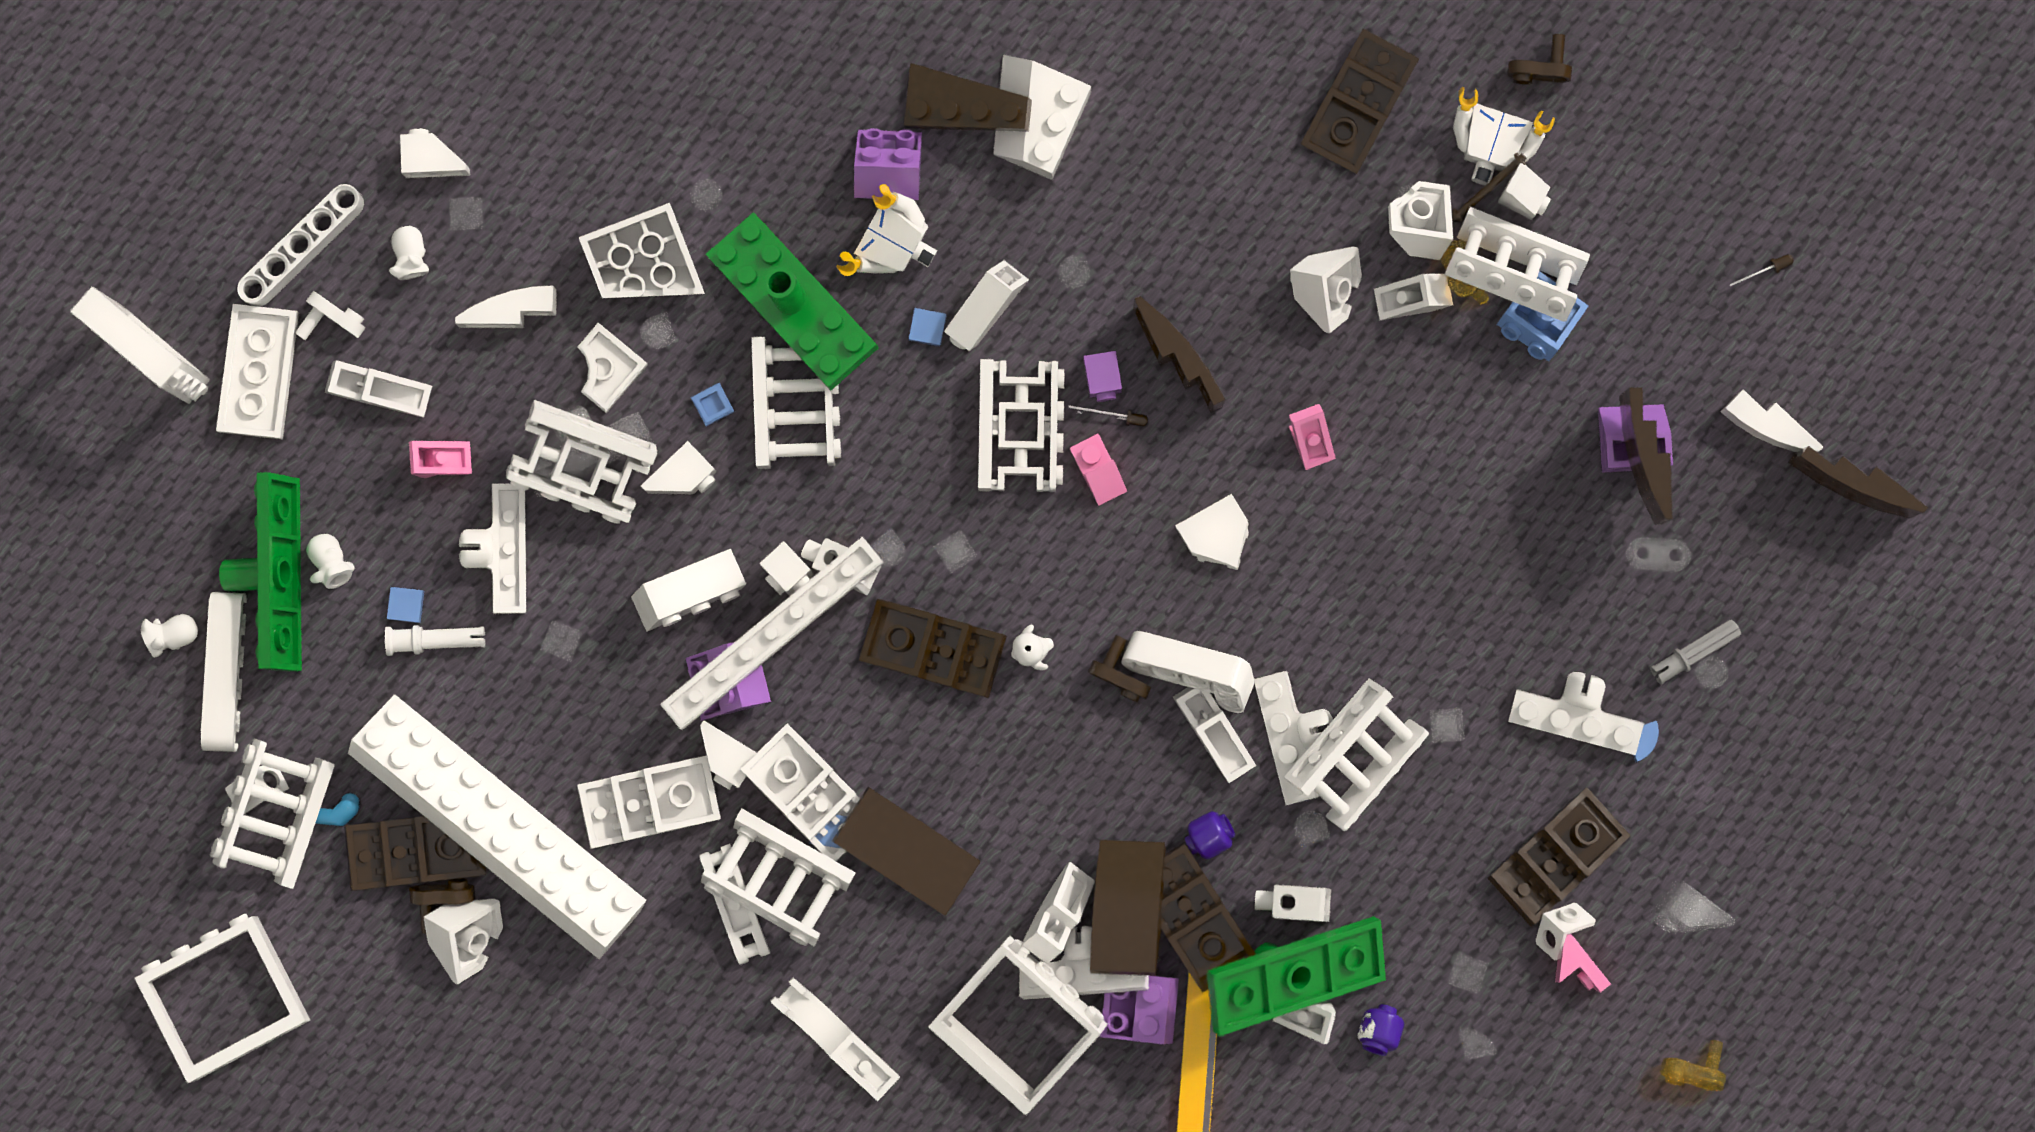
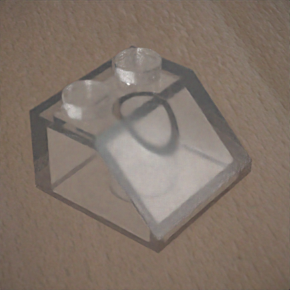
M1672 881L1650 911L1656 917L1653 922L1667 933L1671 931L1674 934L1676 932L1688 933L1730 927L1737 921L1684 881Z

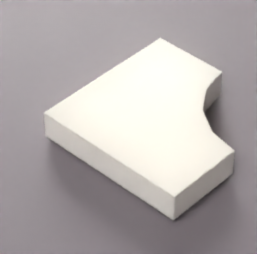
M600 323L596 324L578 346L584 354L589 368L587 382L581 392L607 413L648 364Z

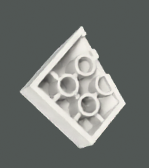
M1003 55L1000 89L1029 97L1032 100L1029 132L996 131L993 155L1052 180L1091 94V86L1035 61Z
M670 203L579 237L602 298L705 294Z

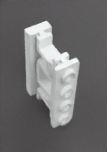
M980 359L978 491H1004L1005 475L1037 476V492H1056V485H1063V465H1056L1057 453H1063V433H1057V421H1064V401H1057L1058 389H1064V369H1058V361H1039L1038 377H1006V361ZM993 372H1000V386H1016L1015 402H999V415H993ZM1045 373H1051V416H1044V403H1028L1029 386H1045ZM1006 411L1038 412L1037 441H1005ZM992 436H999L998 449L1015 450L1014 467H998V480H992ZM1044 437H1050V480H1043V467H1027V451L1044 450Z
M534 400L529 411V418L525 423V430L538 434L529 460L513 454L511 463L506 470V478L511 480L510 484L522 490H529L530 487L541 491L543 497L552 501H559L560 499L569 501L575 509L583 512H590L591 509L602 513L604 519L613 523H620V521L629 523L631 512L634 510L636 502L634 498L623 495V491L632 469L648 475L650 465H653L657 455L656 444ZM549 427L567 433L561 450L544 445L549 433ZM571 447L600 457L590 482L561 472ZM610 449L628 456L622 472L605 467L610 457ZM539 457L556 462L551 473V480L533 473ZM600 479L616 484L612 494V502L594 496Z

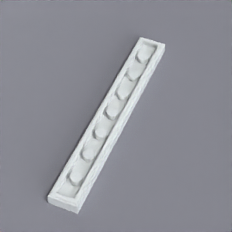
M861 537L660 705L680 730H683L884 562L867 541Z

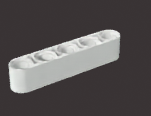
M342 184L335 187L239 281L237 290L240 298L249 305L262 307L271 301L361 213L364 207V200L361 194L351 185ZM348 194L354 195L353 205L349 208H341V199ZM323 217H331V226L327 230L319 231L317 228L319 220ZM300 239H307L308 248L306 251L295 253L294 247L296 242ZM276 262H284V272L278 276H273L271 273L272 266ZM254 284H261V294L257 298H249L248 291L250 287Z
M212 592L210 594L201 723V748L203 751L236 752L238 749V743H235L236 732H239L240 711H237L238 699L241 700L242 679H239L240 667H243L244 647H241V636L245 635L246 614H243V603H247L245 593Z

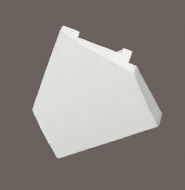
M1232 494L1175 525L1192 556H1197L1198 561L1227 565L1230 569L1238 570L1242 549L1249 534V524Z

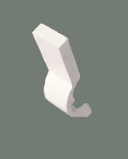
M792 977L788 981L791 986L779 999L774 996L771 1003L801 1027L829 1057L878 1101L900 1076L855 1035L826 1005Z

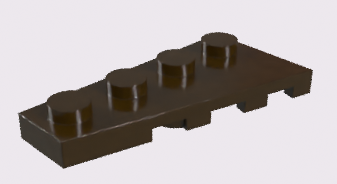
M910 63L904 126L917 129L1029 132L1032 100L1023 95Z

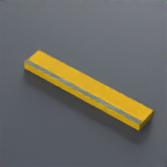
M1189 971L1177 1132H1210L1217 1034L1213 1032L1209 989L1202 993Z

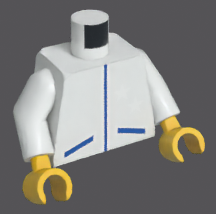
M1464 87L1459 90V102L1461 105L1457 107L1453 130L1458 148L1465 152L1464 160L1476 163L1471 180L1478 184L1486 185L1491 181L1494 170L1501 172L1515 159V153L1519 155L1523 153L1527 158L1525 162L1533 157L1545 138V133L1552 129L1555 118H1552L1550 124L1543 125L1539 121L1543 111H1540L1536 115L1534 128H1532L1533 122L1477 104V89L1474 91L1473 98H1463Z
M886 184L879 186L884 196L876 197L872 195L878 210L854 253L857 257L854 259L846 251L840 254L841 259L848 262L845 266H836L842 275L850 276L855 272L875 274L904 271L911 258L929 267L937 250L921 241L928 226L924 223L925 218L913 199L896 192L891 193Z

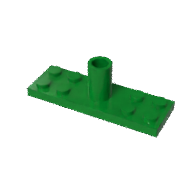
M754 212L706 253L710 261L830 391L879 349L870 336Z
M270 472L257 473V482L254 486V494L257 499V515L254 521L257 531V558L224 560L219 569L220 584L227 592L258 590V612L255 618L258 629V645L256 647L258 669L287 672L302 671L300 478Z
M1373 916L1281 947L1266 942L1256 948L1254 951L1256 955L1208 970L1207 978L1213 1032L1222 1036L1385 981L1381 920Z

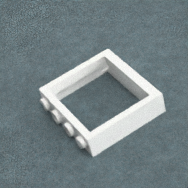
M93 286L70 311L160 388L188 404L192 400L196 402L201 395L206 394L208 390L206 384L210 381L208 377L125 307Z
M243 914L229 922L231 928L219 933L218 929L206 933L200 937L202 943L191 949L187 944L170 953L172 959L162 964L159 960L151 962L141 968L143 974L135 977L187 1083L199 1080L310 1021L258 916L248 918L247 914ZM248 931L290 1015L193 1065L152 981Z
M1009 936L928 1027L1021 1112L1027 1115L1096 1040L1107 1026V1023L1104 1021L1100 1011L1093 1006L1088 1007L1079 998L1078 992L1072 986L1063 984L1058 980L1049 965L1037 961L1030 954V951L1022 946V941L1014 940ZM1004 956L1010 959L1088 1030L1035 1089L1028 1085L952 1016Z

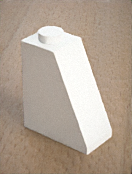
M1004 260L988 270L944 332L950 336V341L963 350L971 351L975 348L1029 279Z

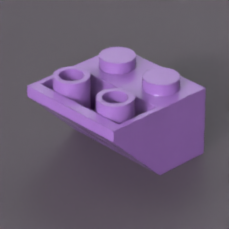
M879 129L858 130L854 163V198H872V195L882 197L884 195L881 193L879 186L886 184L891 193L896 192L913 200H919L922 132H912L910 130L881 131Z
M1643 405V420H1657V453H1671L1672 466L1671 431L1664 405ZM1620 407L1598 408L1602 472L1632 471L1622 432Z
M733 643L724 644L687 657L686 662L690 678L694 677ZM762 664L700 715L701 721L771 702Z
M1148 976L1149 990L1105 993L1102 1015L1107 1026L1100 1034V1037L1157 1044H1173L1179 978Z

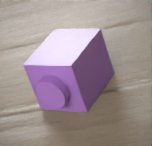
M1116 351L1084 356L1083 361L1089 397H1097V402L1116 399V393L1122 392Z

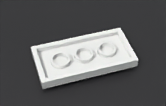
M233 304L216 427L217 432L283 440L299 312Z

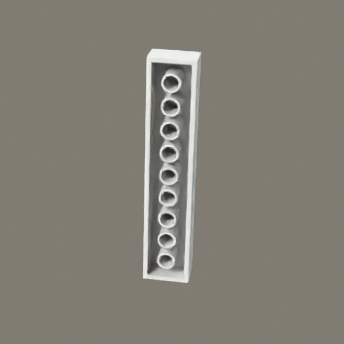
M395 694L351 740L348 751L350 756L598 959L605 954L641 912L646 899Z

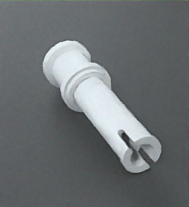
M414 625L412 629L393 630L391 627H385L386 655L392 656L394 652L413 651L416 655L423 653L424 649L485 647L484 638H471L472 636H485L484 626L423 630L419 625Z

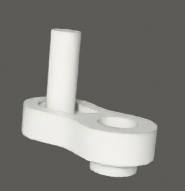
M313 291L306 300L313 308L295 334L306 340L323 315H326L359 338L365 329L361 325L364 318L350 308L343 312Z

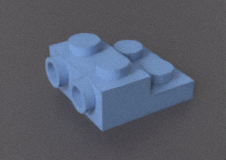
M1539 271L1537 279L1555 286L1556 282ZM1577 298L1567 321L1563 322L1512 301L1496 325L1502 328L1501 332L1507 339L1511 341L1519 340L1528 346L1527 350L1532 357L1539 360L1545 358L1547 361H1550L1586 311L1588 305Z

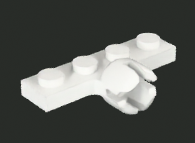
M492 484V525L488 529H466L461 533L459 547H478V550L460 551V563L464 568H487L491 570L493 614H525V490L511 484Z
M1287 671L1254 679L1285 804L1289 805L1319 797L1314 790L1309 796L1305 795L1290 784L1284 776L1321 735L1322 732L1318 731V727L1328 725L1333 721L1331 714L1325 709L1304 714L1299 713Z
M1572 672L1568 675L1564 693L1560 699H1552L1516 690L1508 722L1636 755L1644 723L1605 713L1601 710V702L1606 686L1599 677L1591 675L1587 693H1583L1581 691L1585 673Z
M1082 926L1081 933L1077 932V927L1072 928L1064 946L1062 960L1047 964L1052 968L1055 973L1054 976L1063 984L1072 986L1079 995L1149 990L1148 976L1090 973L1092 927ZM1020 969L1019 996L1022 999L1051 997Z

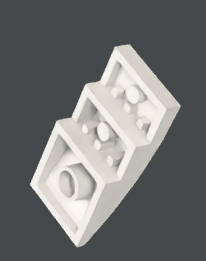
M786 724L741 768V771L823 855L837 862L847 851L841 847L824 846L815 836L820 833L824 837L828 833L824 827L830 821L835 825L840 821L836 815L848 817L860 798Z
M707 756L646 768L577 785L590 849L721 819Z

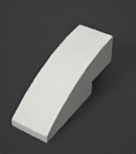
M538 286L509 291L470 307L455 317V324L460 328H524V315L556 316L557 290L554 286Z
M336 360L332 363L325 393L424 417L432 386Z
M1744 390L1737 393L1720 411L1743 430L1772 445L1798 452L1807 446H1810L1816 452L1823 448L1816 439L1777 403H1774L1765 410Z
M1187 687L1173 696V699L1228 783L1256 766L1225 714L1220 710L1209 692Z
M1069 862L1044 899L1025 936L1022 946L1046 964L1058 956L1064 949L1071 929L1080 921L1095 880Z

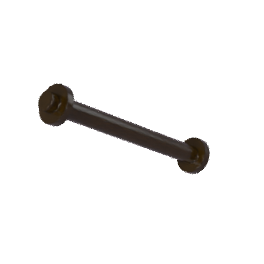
M1515 153V159L1459 210L1455 208L1452 210V219L1455 222L1458 220L1463 222V216L1470 207L1473 208L1510 175L1520 163L1527 165L1525 162L1526 156L1523 153L1520 155Z

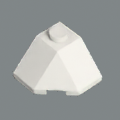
M1419 181L1400 198L1398 197L1388 206L1390 235L1409 256L1440 260L1453 240L1450 186Z
M1348 247L1309 255L1290 269L1294 299L1324 332L1331 333L1348 319L1352 306L1345 304L1350 296L1351 286L1358 288L1362 277L1358 247Z
M496 899L474 900L464 904H444L424 916L428 944L452 981L456 984L461 983L483 969L488 957L483 955L482 952L486 948L490 936L498 939L503 929L500 903Z

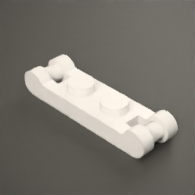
M731 844L722 846L720 851L712 854L709 851L700 854L704 871L707 869L716 874L715 866L722 864L732 847ZM737 863L727 881L744 890L746 885ZM713 895L739 965L749 962L748 958L760 954L763 957L770 954L756 913L724 895L721 897ZM752 933L755 942L743 946L740 937Z

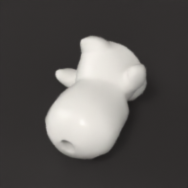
M404 226L397 229L391 238L397 262L394 267L389 269V272L397 277L398 280H408L427 274L429 268L422 260L426 249L423 246L421 232L412 226Z
M329 534L314 536L307 544L306 552L311 562L319 571L310 577V581L312 583L322 582L328 589L342 586L352 576V571L355 569L353 563L343 561V552L338 540L334 536Z
M185 614L176 615L163 624L160 623L159 619H155L153 623L145 619L141 625L142 638L154 658L160 656L166 648L178 650L180 647L192 643L198 634V627L194 619Z
M1031 624L1022 631V634L1015 638L1011 656L1024 666H1031L1037 670H1046L1048 666L1041 661L1045 658L1048 651L1053 648L1054 644L1050 638L1034 635L1032 633L1034 626ZM1026 646L1031 647V650L1029 652L1025 650Z

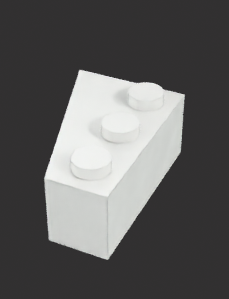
M731 549L644 583L631 598L646 632L661 625L664 627L682 620L681 616L690 612L693 615L704 612L711 608L710 603L719 599L722 603H726L739 597L738 591L746 585V582Z

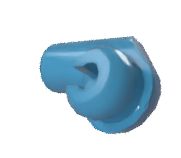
M348 793L342 797V801L333 809L320 808L315 824L346 825L359 811V798L355 794Z

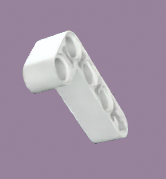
M1142 631L1133 632L1121 661L1124 667L1133 672L1213 693L1220 707L1234 713H1242L1255 683L1250 664L1240 657Z

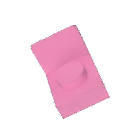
M1320 404L1289 415L1291 421L1289 429L1305 470L1336 459L1324 412Z
M1099 434L1069 448L1098 506L1127 492L1114 460L1111 459Z
M409 442L412 475L429 478L436 475L472 474L470 442Z
M1568 934L1563 945L1561 958L1557 961L1555 982H1561L1576 969H1579L1580 973L1577 977L1589 991L1594 988L1596 992H1602L1611 983L1572 934Z

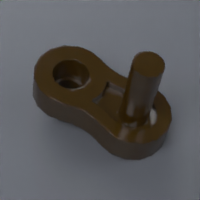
M1553 34L1550 63L1512 60L1508 62L1507 75L1513 78L1514 83L1522 85L1532 84L1533 80L1553 82L1554 79V82L1559 83L1570 82L1572 67L1563 64L1565 35Z
M1115 635L1103 663L1093 660L1088 673L1121 688L1120 695L1138 703L1139 698L1147 699L1151 687L1114 669L1127 642L1126 639Z
M462 878L451 879L448 881V884H421L409 888L410 903L420 905L422 934H426L424 916L433 912V904H464L475 900L474 885L468 884V880Z

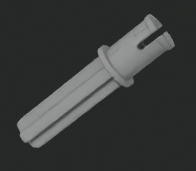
M1729 620L1681 650L1678 648L1674 649V654L1651 666L1650 670L1653 676L1659 674L1656 680L1662 685L1680 672L1690 671V666L1740 637L1741 631L1733 620Z

